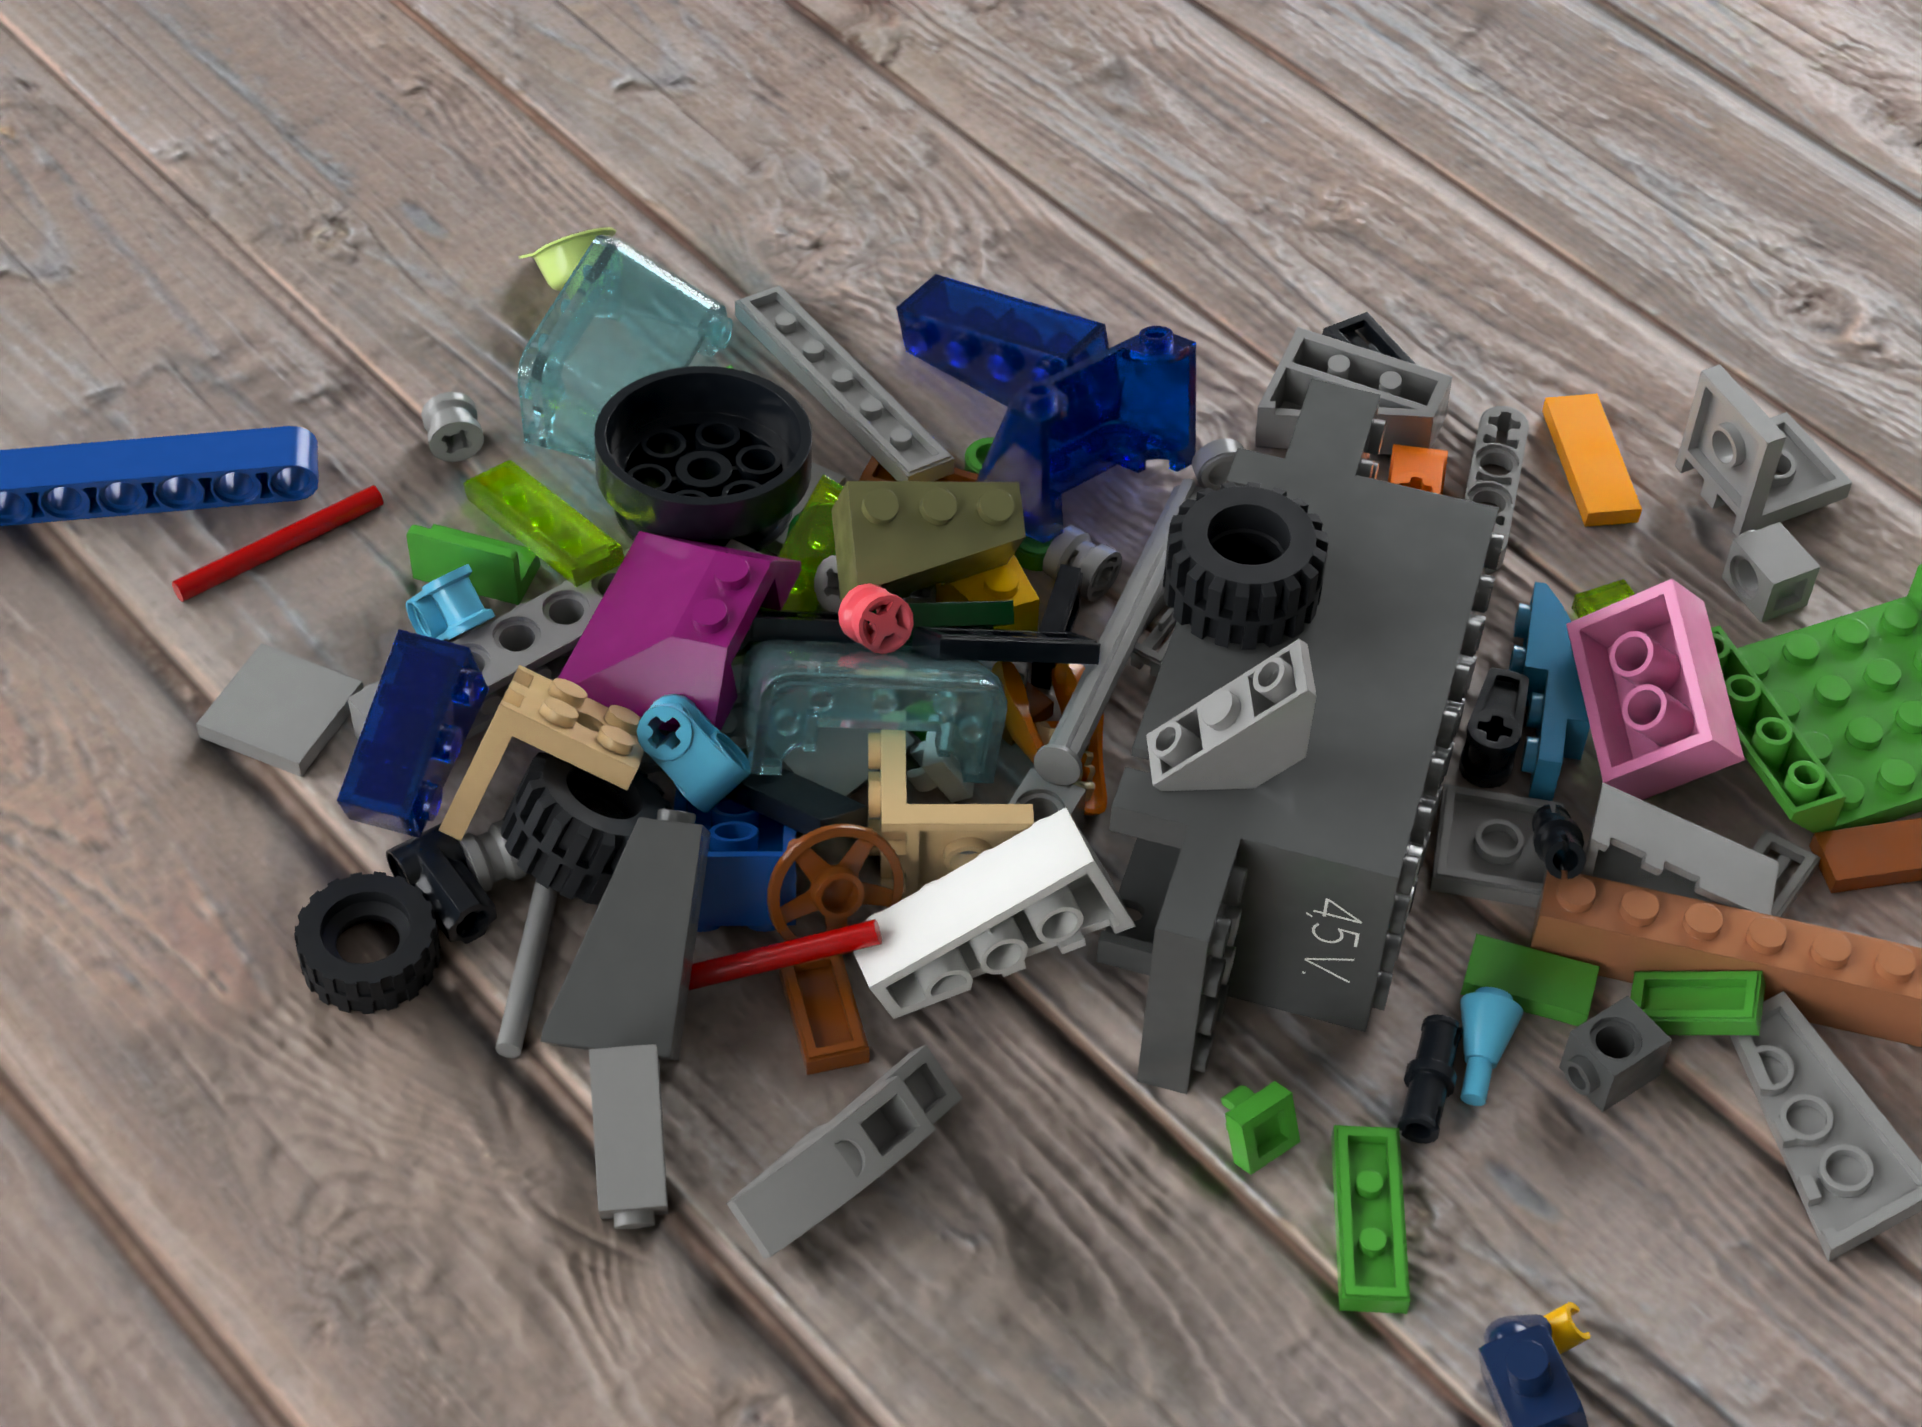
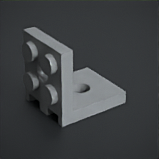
M1720 364L1701 371L1675 467L1680 473L1696 469L1704 478L1700 495L1710 507L1715 509L1727 504L1737 515L1732 530L1737 537L1745 531L1759 530L1777 522H1784L1848 497L1852 481L1788 412L1769 418ZM1775 472H1782L1783 474L1775 475Z

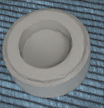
M1228 438L1214 440L1196 452L1192 460V468L1202 488L1209 487L1217 491L1220 490L1222 483H1226L1237 449H1244L1239 441Z

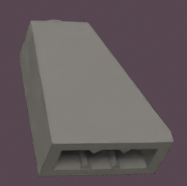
M657 1045L589 1049L599 1215L601 1219L614 1218L615 1229H636L654 1226V1215L668 1214L661 1077Z

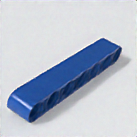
M283 426L0 450V526L306 499L318 489V441L315 435L305 428Z

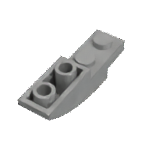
M927 1045L914 1049L832 1120L812 1129L726 1204L763 1258L771 1257L839 1209L912 1151L936 1130L933 1124L956 1105L962 1097Z

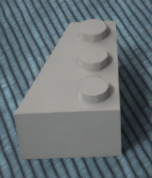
M1297 327L1258 406L1255 447L1288 449L1311 379L1381 394L1377 419L1386 420L1387 424L1379 454L1391 455L1393 444L1432 448L1447 416L1452 376Z

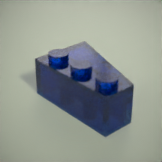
M398 629L336 800L350 820L420 838L427 822H432L436 818L442 802L443 787L489 690L469 647Z

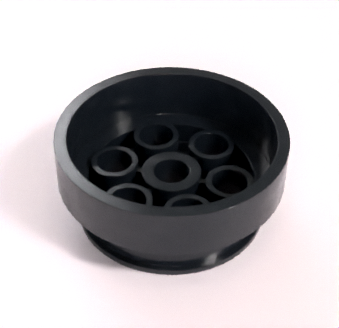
M688 366L647 375L625 386L610 398L602 408L595 424L594 442L597 483L604 498L614 508L619 525L633 541L639 531L723 547L731 539H734L758 552L774 542L784 532L792 518L793 509L805 496L810 484L812 428L808 415L789 392L768 379L749 372L717 366Z

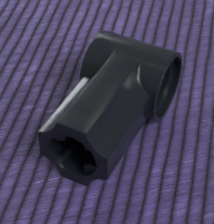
M440 823L387 850L386 859L393 877L398 875L408 879L410 885L413 887L417 885L424 891L426 901L430 900L434 908L436 923L450 942L463 941L465 944H468L485 935L488 926L497 919L495 904L467 868L466 858L458 840L439 831L442 824Z

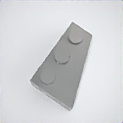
M1604 782L1602 783L1585 853L1586 864L1581 874L1771 915L1779 867L1778 861Z

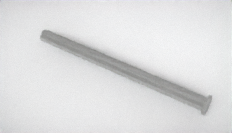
M1183 479L1181 485L1173 488L1098 641L1101 644L1099 664L1086 665L1049 743L1040 747L1034 757V767L1037 773L1049 783L1059 786L1071 785L1079 779L1082 773L1081 758L1163 588L1169 526L1173 515H1178L1179 506L1186 499L1196 500L1197 492L1204 489L1196 486L1194 479Z

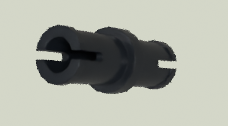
M1550 804L1544 805L1535 812L1532 818L1535 852L1545 862V866L1551 875L1561 879V870H1565L1567 879H1573L1583 871L1586 864V855L1583 850V833L1577 823L1571 820V816L1565 808L1556 805V813H1552Z
M1439 1014L1427 1016L1423 1020L1416 1058L1407 1064L1404 1082L1408 1091L1402 1116L1399 1118L1397 1125L1399 1131H1402L1401 1135L1404 1138L1422 1144L1432 1143L1438 1139L1445 1100L1454 1093L1457 1081V1074L1453 1069L1458 1044L1462 1038L1463 1028L1459 1027L1457 1020Z

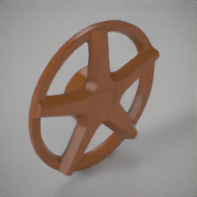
M855 824L827 825L817 828L800 838L792 839L788 842L787 850L776 863L767 889L768 916L780 936L785 941L799 937L788 928L787 923L815 911H820L824 915L826 931L847 926L848 917L853 915L861 905H879L889 908L902 900L904 890V875L899 857L892 846L875 830ZM831 838H858L837 865H829L810 848L821 841ZM874 846L885 855L890 864L894 882L893 889L862 882L858 877L865 860ZM796 861L810 880L811 887L805 893L780 907V892L783 880L790 866Z

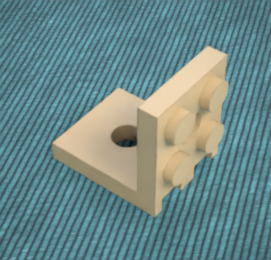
M519 665L444 817L439 831L460 841L462 840L512 736L627 791L639 768L644 753L637 737V727L641 717L625 707L619 705L606 707L588 698L583 688L569 680L555 678L552 681Z
M881 708L880 733H868V769H880V771H868V817L880 819H868V827L881 835L892 846L899 857L904 875L903 900L919 891L927 883L940 879L975 859L980 853L1000 845L1034 824L1033 804H907L905 708ZM874 846L868 856H880L881 886L893 889L894 882L890 864L885 855ZM964 851H974V852H977V853H974V854H961L960 852H964Z

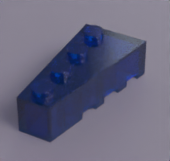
M938 274L932 276L896 307L906 352L1081 448L1090 442L1120 413L1107 331L1104 323Z

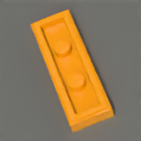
M1598 394L1545 398L1542 412L1584 526L1591 527L1639 522L1642 507Z

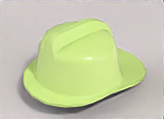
M612 227L597 228L575 233L546 244L533 253L518 257L519 259L526 257L534 258L545 280L553 290L570 291L577 298L587 297L598 288L599 281L607 278L613 272L614 259L611 238L615 235L616 229Z

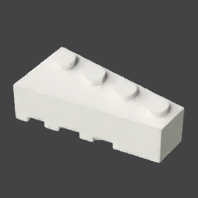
M1065 807L1049 817L1038 820L1028 829L1000 845L980 853L975 859L940 879L927 883L919 891L889 908L868 917L866 921L877 920L882 944L855 950L853 953L870 990L891 1017L896 1019L971 990L972 978L989 973L1002 974L1005 977L1026 969L1024 961L1026 957L1058 946L1061 954H1065L1086 946L1084 938L1086 934L1107 926H1111L1114 934H1117L1136 925L1107 871Z

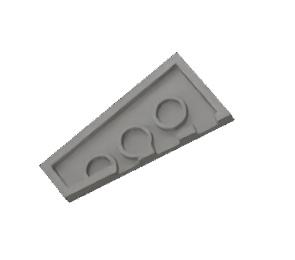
M1783 991L1765 1000L1763 1003L1760 1035L1729 1036L1829 1262L1922 1211V1162L1787 994Z

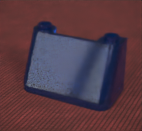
M1164 326L1146 327L1138 335L1039 383L1026 385L1021 392L1012 397L975 482H1019L1026 536L1045 543L1063 533L1062 494L1117 465L1136 473L1146 470L1147 460H1169V469L1176 472L1192 465L1193 457L1196 454V342L1173 334L1170 328Z

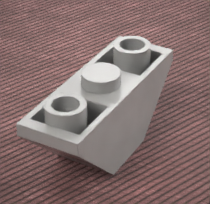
M1297 639L1148 733L1146 737L1153 786L1160 791L1255 789L1306 758L1317 696L1308 644L1301 639Z

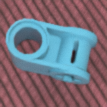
M469 564L459 567L422 586V591L406 601V610L410 622L419 638L428 647H432L446 639L451 640L496 617L492 609L484 608L469 579L472 573Z
M669 694L660 697L654 701L639 720L637 737L644 752L664 770L682 795L700 811L709 812L753 772V767L744 752L728 736L720 732L698 709L694 702L685 696ZM673 717L678 720L681 726L677 732L673 731L665 736L658 728L662 722L669 721Z

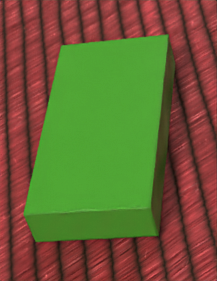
M1476 933L1460 995L1475 992L1481 987L1499 988L1508 992L1513 997V1000L1522 1007L1523 1012L1579 1026L1588 1019L1600 966Z
M1635 971L1630 998L1667 1035H1760L1766 984L1762 971Z

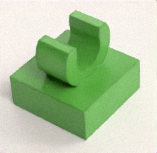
M1272 1082L1256 1094L1247 1086L1240 1085L1221 1097L1222 1105L1230 1109V1111L1225 1113V1125L1229 1134L1233 1161L1250 1175L1301 1142L1293 1094L1278 1082Z

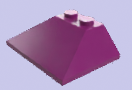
M639 531L558 678L566 679L579 685L586 691L588 698L606 707L619 705L635 712L641 718L654 701L660 697L669 694L682 695L694 702L710 722L721 731L738 697L731 663L759 608L782 610L802 570L801 562ZM672 717L669 721L662 722L658 729L677 732L681 725L678 720Z

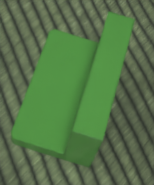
M433 524L431 529L411 525L406 534L413 579L431 582L459 567L469 564L472 570L469 579L478 595L519 605L541 566L539 550L437 524Z

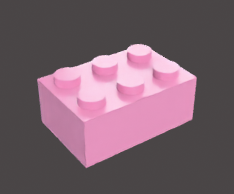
M1670 579L1566 624L1604 783L1644 800L1745 760L1705 603L1702 599L1674 579Z

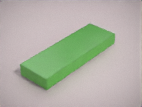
M1334 1125L1331 1147L1339 1311L1407 1314L1410 1305L1399 1128Z

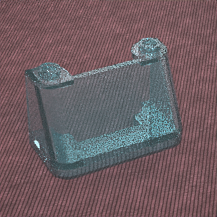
M602 234L597 235L522 353L518 368V391L524 442L595 461V424L602 408L609 399L625 386L647 375L673 368L688 367L697 351L700 355L712 357L719 348L725 349L730 341L733 321L727 317L725 306L622 239Z
M795 640L763 641L753 646L746 653L740 680L750 774L781 775L783 759L792 750L802 746L804 752H815L819 727L936 732L935 746L937 756L950 757V754L955 756L960 763L963 782L994 783L1007 714V698L1004 686L999 677L980 661L939 660L911 650L912 646L903 645L895 652L879 654L868 650L860 643Z

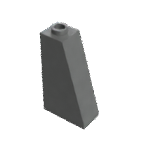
M658 809L657 819L638 818L544 1024L541 1042L552 1046L584 1050L656 1044L659 1059L679 1062L711 833L703 825L695 824L696 814L678 810Z

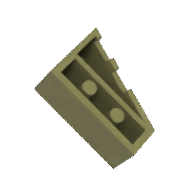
M847 481L831 509L841 602L850 590L862 584L879 585L889 593L904 599L909 597L914 591L941 583L943 586L1006 565L1026 537L1019 482Z

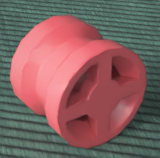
M870 583L858 585L850 590L842 600L838 611L839 625L843 633L853 641L862 644L868 650L879 654L892 653L901 648L911 636L914 626L913 612L906 601L895 594L889 593L885 588Z

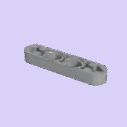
M1508 406L1491 407L1484 411L1480 418L1464 500L1476 503H1493L1502 510L1497 514L1494 528L1495 533L1505 535L1497 570L1501 568L1507 549L1529 429L1528 420L1525 415L1517 409ZM1497 431L1507 433L1506 445L1495 443ZM1488 464H1496L1507 469L1509 473L1502 476L1492 475L1484 471L1482 467ZM1485 568L1484 574L1494 573L1497 570Z

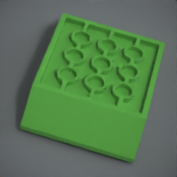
M1922 564L1917 568L1906 597L1736 648L1720 625L1711 628L1743 755L1792 822L1812 833L1887 823L1922 811Z

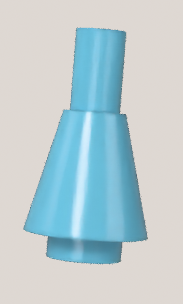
M1495 987L1478 988L1475 992L1468 993L1460 999L1464 1060L1467 1063L1460 1099L1464 1103L1473 1106H1483L1486 1104L1492 1069L1496 1068L1524 1013L1522 1007L1513 1000V997L1508 992Z

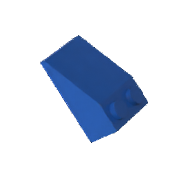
M676 787L674 810L696 814L695 824L703 825L711 833L697 932L713 931L720 926H747L752 930L761 932L776 930L768 916V884L776 863L787 850L788 842L797 838V831L726 797L713 809L705 813L693 806ZM796 861L790 866L783 880L780 892V907L797 897ZM796 919L788 922L787 926L796 925Z

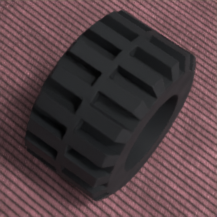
M1234 482L1222 483L1220 490L1214 491L1208 487L1197 492L1196 500L1186 499L1179 506L1178 515H1173L1170 522L1163 579L1167 607L1174 608L1173 617L1180 625L1191 624V634L1200 639H1204L1207 636L1215 639V645L1226 648L1229 647V643L1241 644L1242 650H1256L1258 643H1265L1268 647L1282 644L1283 635L1294 638L1303 632L1304 623L1310 624L1316 615L1328 554L1327 533L1322 532L1323 522L1317 514L1307 513L1309 506L1300 498L1292 500L1287 498V491L1277 487H1274L1272 490L1261 488V483L1248 482L1247 486H1236Z
M539 752L529 765L507 809L501 826V837L507 840L504 846L509 855L519 860L517 865L525 873L533 875L537 879V883L547 889L550 887L560 892L561 896L573 900L575 897L582 899L585 903L598 905L638 818L657 819L658 809H673L671 803L663 798V790L658 784L651 782L647 778L648 775L639 768L626 791L547 752Z

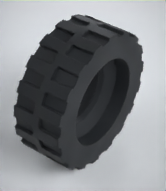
M374 871V874H362V872L350 874L348 878L336 879L327 883L328 887L320 892L317 890L309 898V904L306 908L302 907L298 915L299 925L295 926L294 937L306 985L311 992L315 991L318 994L320 1001L328 1006L333 1004L340 1011L351 1013V1011H362V1014H375L377 1010L387 1009L389 1011L399 1007L398 1004L406 1000L411 1001L419 995V990L423 986L430 984L434 978V969L439 967L441 959L439 949H441L434 908L430 900L426 901L424 891L417 885L413 887L408 883V879L398 875L396 877L387 876L386 872ZM386 922L393 925L398 931L400 942L397 950L379 961L362 964L350 963L345 961L337 951V941L341 933L358 924Z

